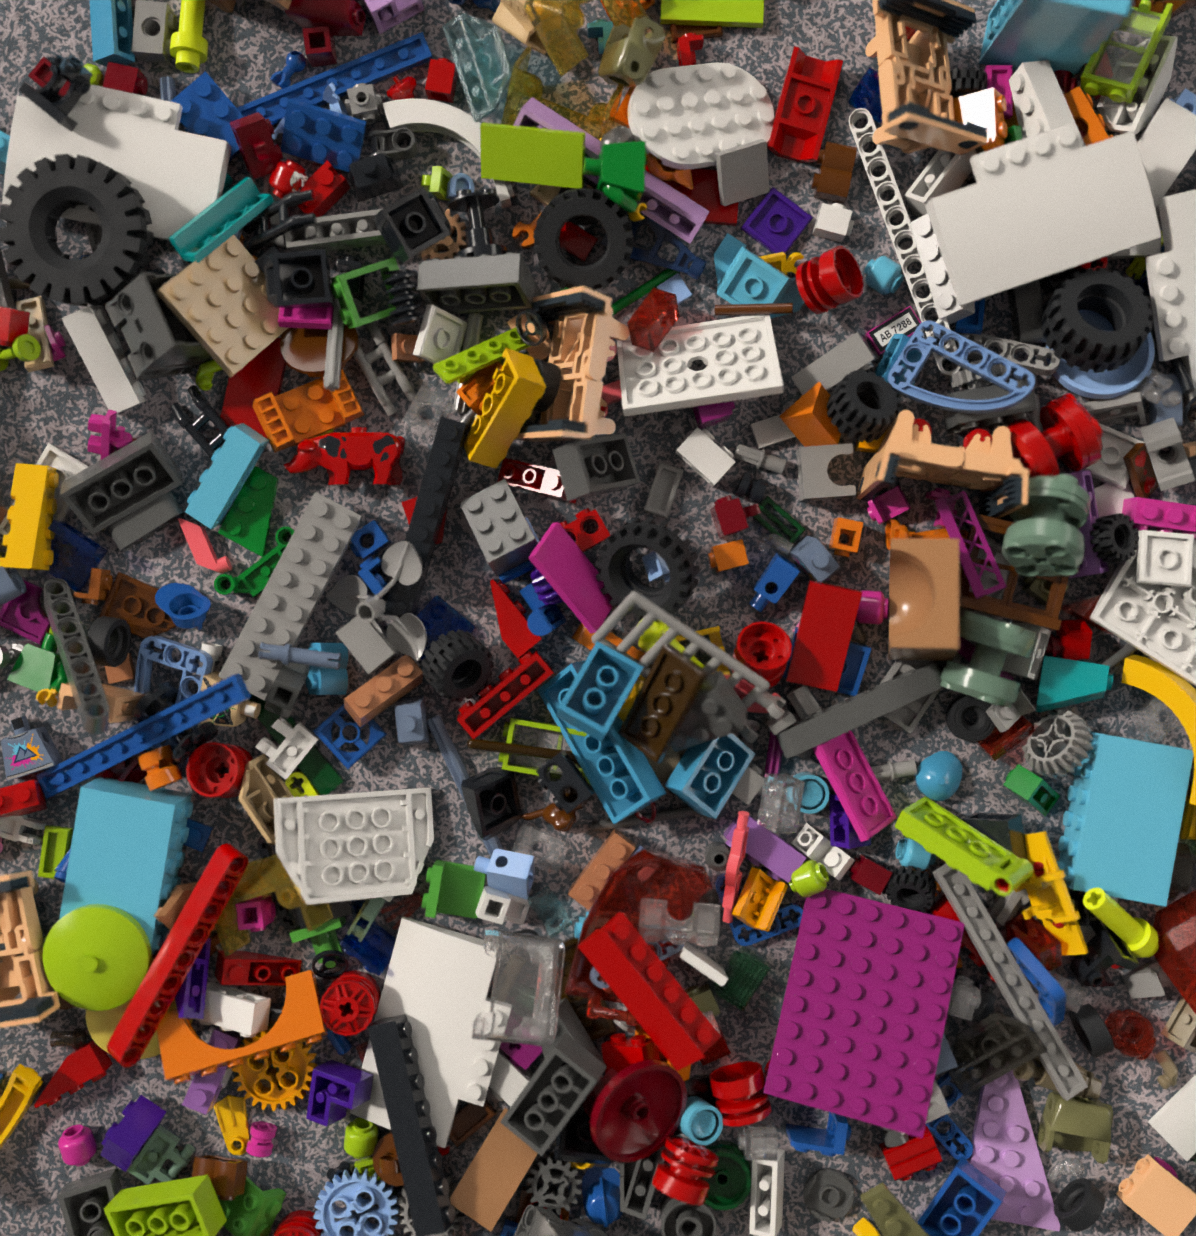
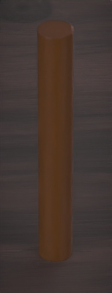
M793 303L715 305V315L793 314Z

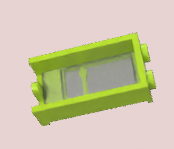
M1141 0L1139 8L1132 6L1129 16L1121 21L1117 30L1112 31L1108 40L1100 45L1098 52L1091 55L1081 75V89L1092 96L1101 95L1109 97L1114 102L1132 103L1143 75L1166 26L1169 24L1173 4L1167 3L1163 14L1151 11L1150 0Z
M511 717L510 722H505L503 737H507L506 743L572 751L562 735L560 727L556 724ZM566 728L570 734L587 735L583 731ZM499 753L498 762L503 763V770L538 775L536 771L551 759ZM552 766L550 775L552 778L561 779L562 771L559 767ZM578 768L580 772L583 774V776L586 778V780L589 782L582 768Z

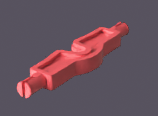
M746 811L738 812L737 827L733 832L731 851L726 868L725 890L722 907H724L722 921L725 923L733 922L732 912L739 896L743 874L739 868L745 859L749 832L747 825L750 814Z

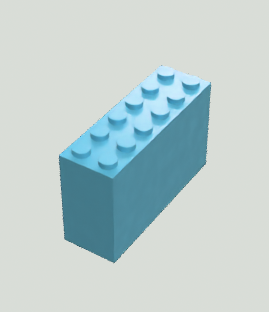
M997 0L988 16L979 64L1013 65V71H1016L1024 62L1049 60L1053 72L1066 70L1074 76L1080 72L1084 64L1089 62L1091 55L1098 52L1100 45L1108 40L1112 31L1118 29L1121 21L1129 16L1133 0Z
M1092 731L1090 734H1092L1094 740L1090 744L1093 749L1087 751L1089 758L1081 761L1083 767L1076 766L1074 768V773H1072L1074 775L1073 785H1070L1067 792V798L1070 803L1068 811L1066 810L1063 815L1064 836H1061L1058 842V849L1061 851L1059 861H1057L1059 870H1064L1066 886L1072 890L1087 892L1092 888H1101L1110 897L1166 907L1193 761V750Z
M98 777L83 785L80 789L59 920L72 910L85 905L105 904L114 906L127 912L139 922L148 936L152 955L157 950H160L170 930L163 923L159 922L154 917V914L160 907L165 905L171 897V891L176 885H180L181 882L178 872L185 859V853L182 852V848L189 835V828L186 825L187 819L190 818L193 811L192 794L164 788L149 791L147 785L129 781L122 782L108 777Z

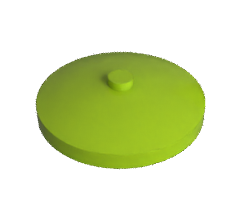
M105 904L85 905L63 916L48 933L43 948V966L47 979L53 989L70 1004L92 1011L113 1009L129 1001L137 992L152 964L151 945L146 932L139 922L127 912Z

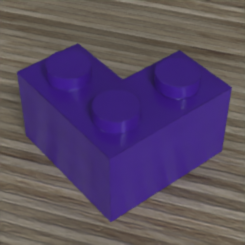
M334 1060L313 1068L306 1119L328 1127L346 1117L347 1108L354 1109L370 1100L374 1075Z
M140 1095L136 1102L131 1100L122 1112L124 1118L119 1124L114 1122L101 1143L104 1148L100 1155L125 1172L137 1158L147 1140L166 1114L165 1110L143 1095Z

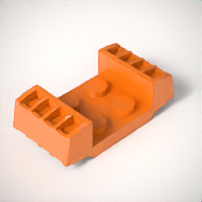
M344 369L341 370L340 387L335 389L334 392L324 388V377H321L275 397L270 392L255 399L253 403V409L268 440H270L269 442L274 453L291 446H297L304 439L317 437L330 430H335L365 415Z

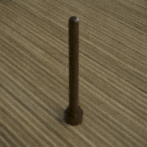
M469 739L467 742L469 749L552 759L560 752L565 751L574 764L581 768L572 751L479 739Z

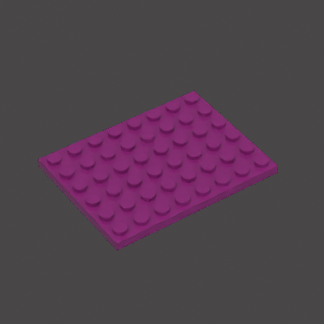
M829 889L806 898L763 1093L923 1138L964 930L963 922Z

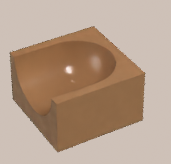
M891 539L889 558L888 660L952 661L959 649V539Z

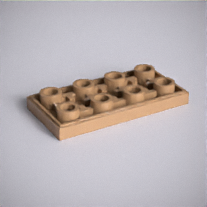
M506 1107L449 1198L451 1205L489 1231L493 1230L538 1154L500 1123L508 1112Z

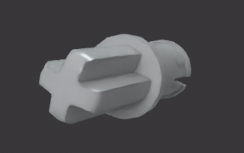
M743 444L737 446L734 455L736 459L756 465L757 469L761 467L780 475L786 464V459L765 452V449L760 451Z
M914 759L896 763L887 761L885 765L871 767L878 781L888 779L894 781L895 778L917 775Z

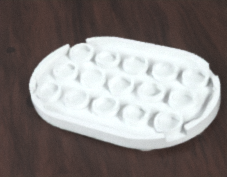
M719 62L663 68L649 73L645 81L635 87L627 109L628 123L636 141H646L645 153L649 154L650 152L662 160L661 164L685 170L717 166V152L760 139L765 140L767 144L775 117L770 97L765 87L755 77L730 63Z

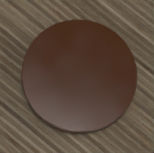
M344 324L341 370L346 367V363L358 350L359 346L356 328L348 329L347 324ZM288 328L281 336L280 350L289 368L303 374H308L309 377H324L328 329Z

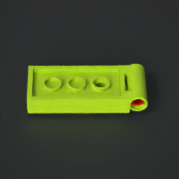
M926 796L903 809L894 826L905 837L913 839L922 845L927 852L935 854L944 860L949 867L959 870L968 876L969 880L974 884L981 885L988 891L993 888L998 895H1009L1033 874V866L1028 860L1017 857Z

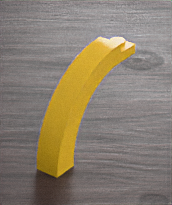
M1135 654L1126 657L1121 683L1145 690L1165 703L1178 717L1188 734L1193 749L1195 766L1189 804L1196 805V689L1185 679L1154 660Z
M19 1064L12 1072L8 1085L0 1098V1150L31 1106L43 1084L42 1078L33 1068L25 1067L22 1064Z

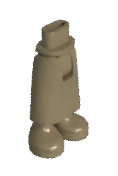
M1024 1034L1015 1050V1054L1020 1057L1013 1062V1075L1020 1081H1027L1032 1077L1034 1078L1035 1085L1058 1092L1026 1034ZM1074 1062L1088 1085L1087 1088L1075 1096H1080L1084 1099L1091 1097L1097 1100L1100 1097L1102 1081L1095 1078L1092 1072Z

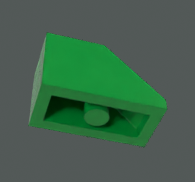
M1019 764L1008 773L1003 784L1010 792L1045 817L1060 797L1042 778Z

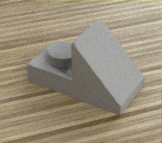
M1021 687L1018 690L1017 700L1012 704L1011 708L992 704L985 711L1000 732L1007 731L1022 715L1035 711L1031 700Z
M1168 954L1143 964L1133 971L1130 970L1121 974L1132 999L1164 996L1163 987L1181 980L1174 962Z

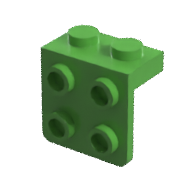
M436 860L433 867H428L426 882L430 883L429 893L424 892L422 908L426 909L425 917L435 918L438 913L477 918L475 912L484 889L486 874L474 871V865Z
M246 1176L244 1194L237 1195L235 1200L230 1201L218 1199L227 1219L223 1226L234 1236H268L276 1215L282 1208L286 1193L280 1188L262 1191Z

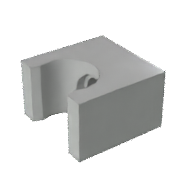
M1174 417L1140 428L1161 491L1195 481ZM1173 447L1167 454L1159 453L1161 448Z
M853 443L800 447L796 451L800 501L843 499L856 496V486H839L831 481L827 472L831 459L845 458L853 453Z
M356 616L336 632L337 636L368 674L379 671L400 654L388 641L387 633L376 620L364 623Z

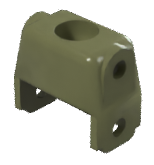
M648 17L635 18L631 28L624 24L614 25L605 45L598 70L599 76L606 83L616 85L622 89L641 85L645 81L665 39L666 34L663 33L662 26ZM645 28H650L652 32L644 35ZM623 35L628 36L627 38L622 39Z
M1050 1092L1040 1119L1037 1133L1038 1146L1044 1152L1052 1150V1146L1072 1151H1091L1092 1157L1098 1163L1104 1164L1108 1160L1111 1145L1112 1106L1102 1103L1099 1099L1095 1100L1090 1097L1084 1099L1080 1096H1074L1066 1101L1059 1092Z

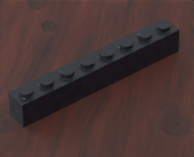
M443 416L440 417L405 541L412 544L422 562L423 572L420 579L412 585H403L397 580L390 590L384 615H397L399 619L405 613L416 615L464 450V443L469 433L470 425Z
M406 1014L379 1019L367 1026L415 1234L416 1236H428L445 1233L455 1222V1210L450 1203L448 1194L449 1184L444 1177L442 1169L443 1159L437 1148L436 1129L432 1126L430 1104L424 1092V1078L419 1071L417 1062L418 1052L413 1045L411 1037L412 1027L407 1020Z

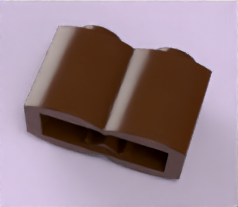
M827 141L824 149L820 148L816 164L820 165L819 174L814 173L811 183V189L815 190L814 198L844 204L850 188L857 147Z
M217 1155L194 1156L192 1177L209 1175L216 1195H219L220 1200H235V1196L244 1194L248 1161Z

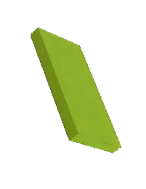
M661 0L660 24L763 27L764 0Z
M484 122L480 124L481 178L576 189L584 187L585 133Z

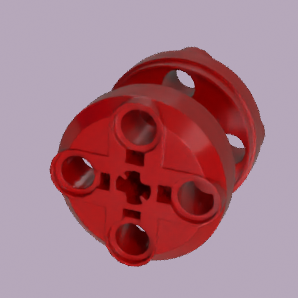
M1071 393L1059 396L1041 408L1040 421L1043 426L1042 432L1025 419L1014 421L1005 426L1010 431L1013 459L1020 460L1022 467L1029 469L1028 477L1030 478L1060 475L1056 461L1057 458L1074 471L1085 469L1101 459L1102 429L1096 419L1091 417L1088 411Z

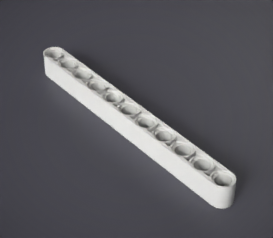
M864 108L854 110L849 116V126L921 322L926 321V313L929 310H936L931 292L928 297L923 299L916 295L919 287H929L911 229V221L883 145H877L875 151L871 153L863 151L867 143L873 142V134L877 129L870 112ZM866 118L868 124L864 128L859 129L855 127L858 119ZM877 166H884L886 168L885 174L881 177L872 175L874 168ZM886 190L895 192L894 198L890 201H883L881 199V195ZM901 214L904 216V220L900 225L894 226L890 224V219L893 215ZM903 238L913 240L911 248L907 250L900 249L899 242ZM919 262L922 268L919 273L910 274L907 271L909 264ZM939 319L936 321V323L950 329L947 322ZM930 329L928 332L925 331L927 338L929 336L936 337L933 335V329ZM949 340L944 349L947 352H955L957 350L955 341ZM933 352L938 368L943 375L949 377L961 371L962 367L959 365L953 371L944 370L943 362L946 358Z

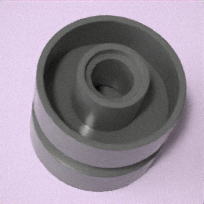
M664 1194L660 1203L663 1236H716L717 1225L713 1208L705 1203L703 1205L688 1204Z

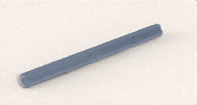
M438 715L429 719L427 725L464 800L461 784L462 780L468 779L469 776L441 717ZM497 835L487 841L483 840L490 857H492L494 849L504 850Z

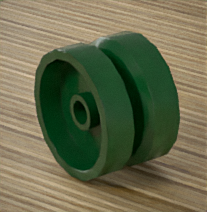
M719 1140L705 1146V1148L714 1152L719 1157L717 1166L712 1167L714 1169L713 1177L702 1178L710 1184L704 1203L713 1209L724 1211L734 1209L745 1201L750 1192L751 1169L748 1157L742 1148L733 1142Z

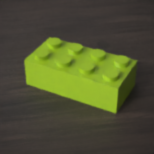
M209 1175L121 1189L104 1208L115 1236H216L227 1221Z

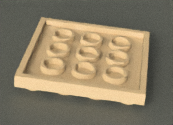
M232 235L199 263L195 260L156 291L157 295L229 377L235 375L288 329L287 327H279L278 316L280 308L275 307L267 300L265 274L254 263L256 260L235 235Z

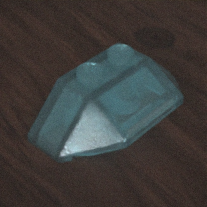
M461 12L442 27L474 122H479L497 110L514 77V72L499 27Z

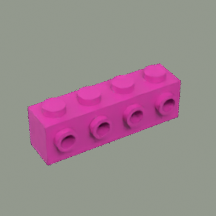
M1141 497L1124 499L1122 514L1124 516L1128 515L1130 517L1129 521L1133 520L1135 524L1132 527L1137 528V531L1153 529L1160 532L1193 534L1194 539H1196L1195 505Z

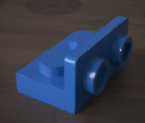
M370 557L360 565L361 570L358 574L372 592L377 595L388 583L377 572L382 568V560L379 557L375 559ZM386 592L381 599H384L389 593Z

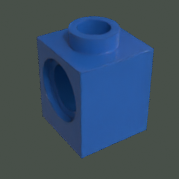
M373 520L354 533L351 539L352 543L349 546L356 557L361 556L363 559H368L391 544L392 541L379 522ZM368 534L373 535V546L365 548L363 546V538Z

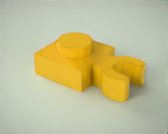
M784 252L759 256L785 275H787V272L796 274L797 267H794L795 262L804 259V255L800 252L792 253L788 258H786Z

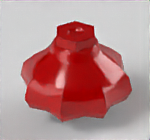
M395 76L393 78L395 84L387 90V96L393 100L415 99V78L407 76L399 80L398 76Z

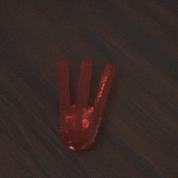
M416 893L383 909L381 913L385 914L404 905V907L388 917L386 923H389L406 910L408 912L404 917L409 918L422 905L423 896ZM401 919L392 927L393 930L400 926Z

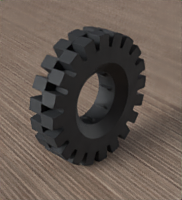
M69 154L55 155V161L46 157L34 162L35 171L25 168L16 176L22 183L19 188L10 184L4 195L11 200L10 207L3 205L0 207V219L7 221L6 227L0 228V242L8 244L9 247L3 250L7 263L16 266L17 269L13 271L23 283L30 284V289L41 296L74 306L87 307V304L94 306L108 303L107 298H115L119 292L125 289L124 287L127 284H130L140 275L137 272L140 266L147 268L151 255L146 254L145 249L146 246H153V233L147 230V225L152 224L149 210L141 205L145 201L139 191L130 186L132 183L127 178L90 157L77 155L75 158ZM76 205H88L87 209L96 212L100 218L102 239L100 244L97 245L98 248L90 256H82L81 260H70V255L62 253L56 241L58 240L55 238L56 225L60 220V216L67 209H74Z

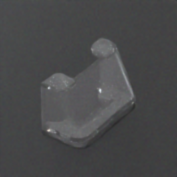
M485 930L484 950L488 956L496 958L490 1012H481L477 1015L473 1023L472 1039L535 1046L551 1045L555 1040L565 958L564 943L560 939Z

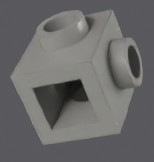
M359 83L354 85L353 88L347 89L349 99H345V106L348 116L353 115L354 118L367 121L366 125L382 120L380 109H384L380 92H375L372 84Z

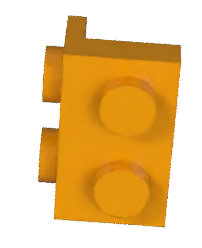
M752 867L732 915L750 928L768 932L788 885L784 882L775 881L762 870Z

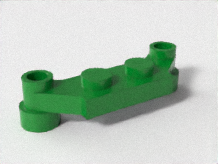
M286 526L278 529L275 535L278 546L238 577L228 574L219 575L214 581L215 590L222 595L250 593L252 597H257L263 592L288 544L286 536L289 533L293 535L295 529ZM228 580L231 583L229 589L226 588V582Z

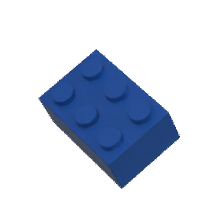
M961 1157L917 1222L930 1236H979L1003 1202L1006 1191Z

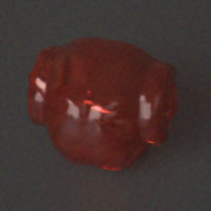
M1115 1010L1105 1020L1104 1023L1112 1037L1114 1048L1119 1050L1124 1056L1145 1060L1156 1047L1157 1038L1154 1036V1028L1151 1022L1135 1010Z

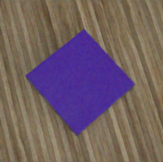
M772 187L770 192L767 193L742 225L741 230L772 254L779 252L786 254L812 221L813 217Z

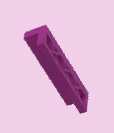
M960 492L946 499L942 497L934 500L950 539H959V560L976 599L1006 588L1007 586L966 492ZM963 499L966 506L963 517L953 515L948 504ZM968 513L972 521L965 519ZM954 519L960 521V524H959L958 527H957V525H956ZM963 523L975 527L977 532L973 541L961 537L960 530ZM978 536L982 545L976 543ZM964 542L971 545L969 551H967ZM974 546L985 550L987 554L983 566L972 562L970 558ZM988 561H990L993 570L986 567ZM975 567L981 569L979 575L977 574ZM984 570L995 574L999 584L984 590L980 581Z

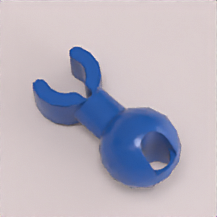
M291 51L286 57L284 69L275 72L270 80L282 89L290 86L292 75L295 72L304 70L306 66L305 56L301 52Z

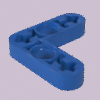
M726 873L719 875L715 881V888L721 904L723 903L725 889H720V886L723 885ZM796 903L780 906L777 914L780 913L781 917L784 918L789 915V910L793 909L795 912H799L796 916L797 920L792 922L790 918L783 920L785 926L781 927L780 920L776 915L774 918L776 922L774 929L768 932L759 930L761 935L758 936L756 931L750 932L748 934L749 938L745 940L743 936L738 937V934L741 933V928L745 927L747 931L754 928H750L735 916H733V922L729 923L736 942L742 946H749L799 927L803 910Z
M1013 938L1006 945L1023 974L1039 991L1038 1000L1052 1025L1056 1026L1064 1020L1066 994L1059 983L1018 938Z
M959 1062L957 1064L958 1067L950 1069L936 1081L939 1088L944 1085L952 1087V1094L944 1098L948 1108L977 1083L978 1073L968 1062ZM962 1070L969 1072L970 1078L967 1080L964 1077L962 1078L960 1072ZM952 1078H954L956 1082L958 1081V1084L960 1085L959 1088H957L956 1085L951 1081ZM948 1114L926 1123L928 1129L955 1159L960 1160L963 1157L967 1160L973 1153V1145ZM942 1121L950 1123L948 1132L938 1133L937 1125ZM954 1136L960 1144H964V1151L957 1150V1147L951 1140Z

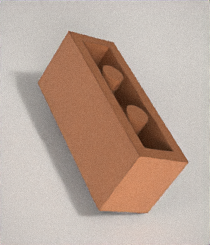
M405 654L344 698V708L361 728L421 684L423 681L422 670L410 656Z
M614 829L570 886L568 895L589 910L636 849L635 843L617 829Z

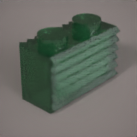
M742 946L739 951L735 950L729 958L728 963L730 966L725 972L728 980L725 985L720 986L716 982L714 985L716 986V994L744 1011L771 967L767 961Z

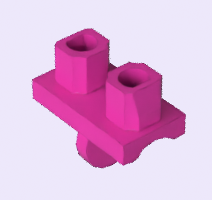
M108 410L105 416L92 414L88 420V430L101 433V437L90 436L88 452L101 455V460L115 452V448L119 450L132 442V435L125 432L123 426H118L116 431L117 411Z

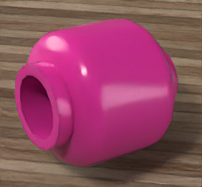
M862 590L856 620L861 624H881L883 619H888L889 598H885L884 593L881 591Z
M80 1124L70 1126L64 1130L58 1141L62 1159L67 1165L83 1166L91 1160L97 1151V1144L92 1130Z

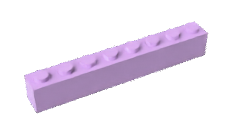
M533 97L521 108L514 126L585 133V158L599 159L601 141ZM645 170L644 193L637 203H645L647 208L639 212L690 244L710 211ZM584 175L598 185V176Z

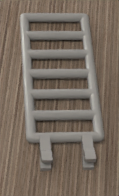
M632 591L591 637L594 644L598 641L643 666L644 668L640 675L647 678L651 670L648 666L659 655L663 645L670 644L678 634H681L692 642L682 652L687 658L691 659L700 649L713 656L702 668L709 673L708 675L712 674L723 663L735 671L727 679L733 688L743 678L755 685L742 699L747 709L756 701L766 708L768 713L776 720L784 714V710L781 708L786 704V700L767 692L770 687L767 680L636 591ZM634 604L647 611L646 616L618 646L605 639L608 633ZM656 619H659L670 627L639 661L627 654L626 652ZM745 718L743 730L739 732L752 744L758 738L759 734L756 731L760 728V724Z

